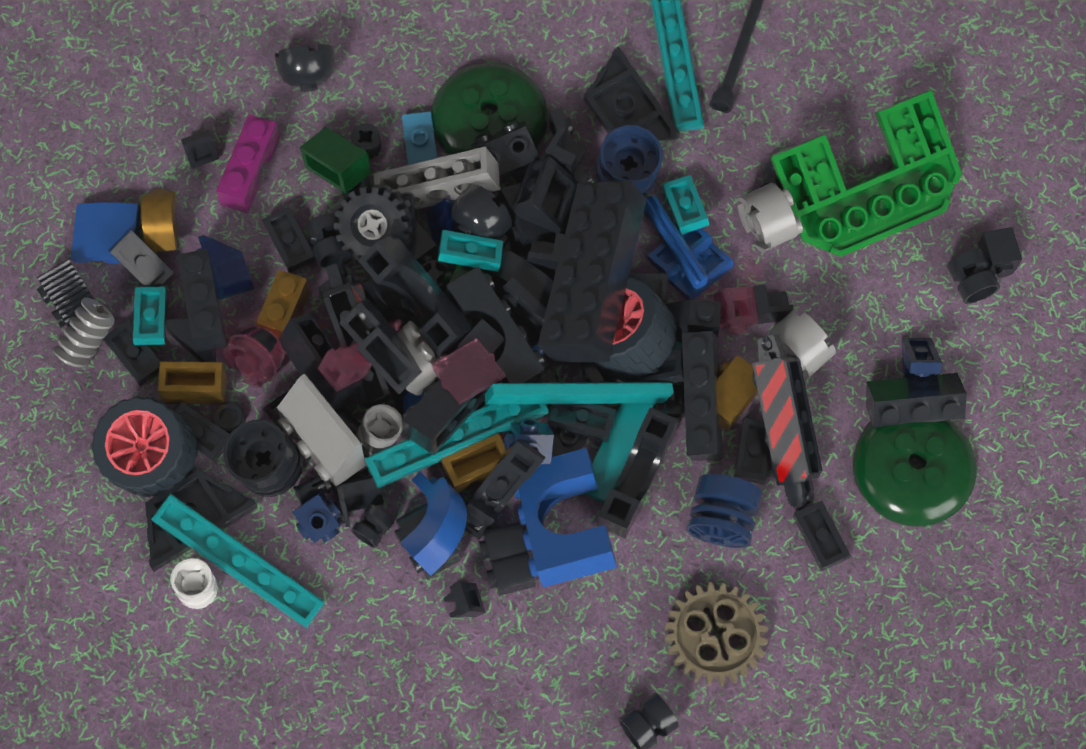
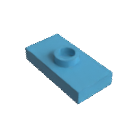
M431 111L402 115L408 165L436 159L437 154Z

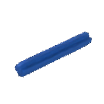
M652 195L646 198L644 211L693 287L700 289L702 286H706L708 284L707 274L657 197Z

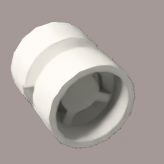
M190 558L181 561L173 569L170 579L171 585L182 604L189 608L200 609L213 602L217 595L218 586L211 569L205 562L200 559Z

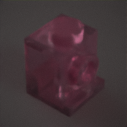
M753 287L725 288L713 295L714 301L721 302V329H729L730 334H741L748 332V327L758 323Z
M358 343L350 347L344 345L336 351L333 349L329 350L318 367V370L336 392L363 379L372 366L356 348L359 345Z

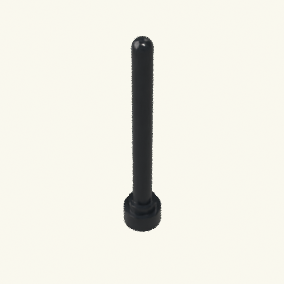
M764 0L751 1L723 84L717 91L713 92L709 105L713 110L723 113H730L735 102L732 90Z

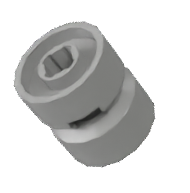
M380 404L367 410L356 433V438L362 445L363 454L370 456L395 445L403 430L402 417L396 409L389 405Z

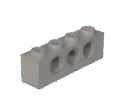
M485 146L374 173V184H380L381 187L386 185L393 187V192L400 191L403 195L414 194L416 210L454 201L463 190L473 184L482 186L490 192L500 190L499 163Z

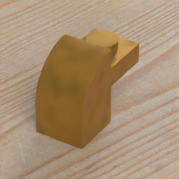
M157 189L150 193H145V196H141L144 242L153 252L177 250L178 231L175 218L177 199L175 191Z

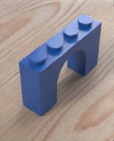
M587 448L552 457L551 464H541L515 493L516 499L521 498L522 505L517 507L521 524H526L528 530L523 532L527 551L532 550L533 558L528 559L533 577L539 576L543 588L617 568L612 543L605 525L573 534H556L544 527L545 517L555 504L570 497L599 490Z

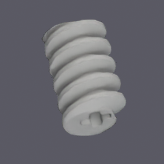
M91 298L82 299L81 304L83 307L76 309L75 314L77 317H72L69 320L71 326H67L64 329L66 336H61L58 339L60 346L53 347L54 353L60 360L74 367L82 368L90 364L91 357L96 354L97 348L103 342V338L107 336L109 329L114 325L115 319L112 313L103 304Z

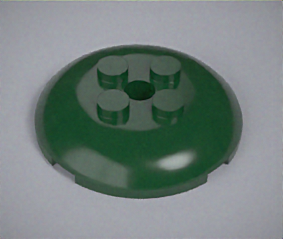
M485 62L470 65L457 71L442 84L434 98L431 117L437 141L447 154L452 155L471 150V143L475 142V137L485 132H490L491 135L502 130L501 127L504 124L513 120H518L519 123L525 120L535 145L538 147L546 132L548 109L542 91L527 74L506 64ZM486 108L496 111L492 115L483 113Z
M950 420L912 422L884 427H873L871 422L859 437L853 454V475L860 494L864 496L879 515L901 525L923 527L947 520L965 505L971 496L976 482L977 465L972 446L965 434ZM916 458L920 460L924 468H913L909 463V459Z

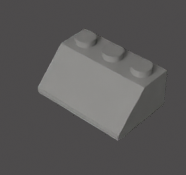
M305 374L300 376L278 405L277 409L280 419L277 421L288 436L292 433L298 440L296 446L306 459L311 456L317 463L314 468L325 482L330 480L337 487L366 466L362 445Z

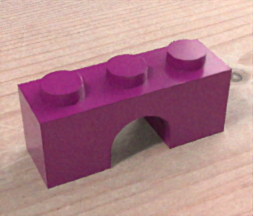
M248 114L216 190L220 205L249 213L259 189L258 176L264 161L270 162L280 138L276 122Z

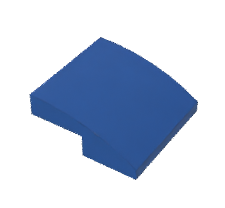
M118 202L77 204L71 260L75 263L103 260L107 264H120L108 250L129 229L138 236L141 206Z
M702 228L681 235L708 276V284L700 289L693 287L665 242L647 255L648 260L659 272H667L669 283L686 300H694L734 267L733 259L713 244L711 235Z

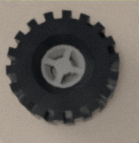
M373 184L352 191L348 194L347 198L340 202L342 206L336 210L335 216L338 217V221L334 222V229H339L340 234L336 235L337 241L344 242L345 245L342 249L346 253L351 251L353 253L352 258L360 259L377 241L393 234L405 246L411 242L413 237L410 235L415 231L412 219L415 218L414 212H409L408 207L411 204L408 200H402L403 194L400 191L393 192V187L387 185L381 187L380 184Z

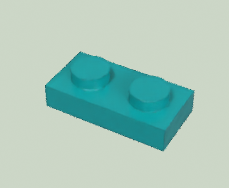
M691 174L663 184L664 192L681 235L710 225Z
M443 230L438 261L498 272L501 265L503 241Z
M135 287L134 345H165L166 287Z

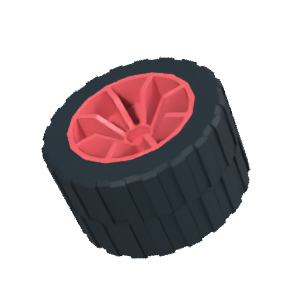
M633 277L628 278L609 362H593L602 373L612 379H619L620 381L635 380L651 374L653 370L657 367L659 368L665 359L669 357L672 347L676 342L677 326L673 314L644 281H639Z
M132 397L131 399L121 400L115 406H111L105 415L99 419L97 428L94 429L93 459L103 477L109 479V482L134 495L138 494L142 497L157 496L163 491L174 487L176 483L186 478L190 471L192 472L195 458H197V440L191 425L186 422L185 418L165 403L150 397Z

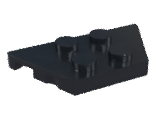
M619 46L615 48L605 67L603 66L597 74L595 82L589 86L584 94V101L608 134L615 128L624 125H636L649 130L659 141L679 138L680 131Z
M201 470L176 483L171 489L165 490L145 502L148 522L147 538L150 551L149 565L151 569L155 572L191 549L151 520L170 494L222 530L258 508L257 504L251 498L242 496L235 492L233 488L224 483H219L212 476Z

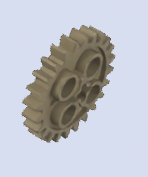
M710 582L706 592L697 585L695 596L688 591L684 593L686 603L680 600L675 601L674 605L679 612L670 610L668 613V617L674 622L665 623L664 629L672 632V634L666 635L664 642L673 643L674 645L668 649L667 654L678 655L673 665L679 666L684 664V676L693 671L695 673V683L703 676L706 677V684L709 687L713 678L718 680L720 687L724 686L726 677H729L730 681L736 684L738 680L737 673L747 678L749 671L746 666L756 669L758 662L754 657L763 658L765 654L759 648L766 646L768 643V639L760 636L768 631V626L759 625L764 620L765 615H755L754 612L759 604L756 602L748 605L746 603L749 597L748 593L739 598L737 596L738 587L736 586L729 593L726 592L725 583H722L719 591H715L712 582ZM726 608L732 612L733 618L727 621L722 620L718 617L716 611ZM704 609H709L716 632H723L720 643L724 652L728 655V660H724L721 655L717 637L709 636L712 625L704 613ZM691 619H698L702 622L704 628L701 631H692L687 626V622ZM738 637L745 643V648L735 650L729 645L728 640ZM703 648H709L713 650L716 658L712 661H705L700 657L699 651Z

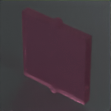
M477 338L431 365L435 374L442 381V388L448 389L459 405L506 377L503 370L496 363L494 354H489Z

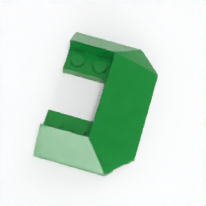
M932 90L893 102L892 106L875 112L894 166L850 185H844L826 134L796 146H788L770 157L782 190L787 189L793 198L794 204L791 206L794 216H797L802 224L803 232L799 233L802 241L842 257L947 211L950 204L949 198L955 184H958L962 172Z

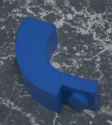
M420 471L411 480L426 495L428 501L427 511L420 524L400 544L431 576L447 561L459 544L466 526L467 509L463 498L443 476L439 480L434 476L428 480Z

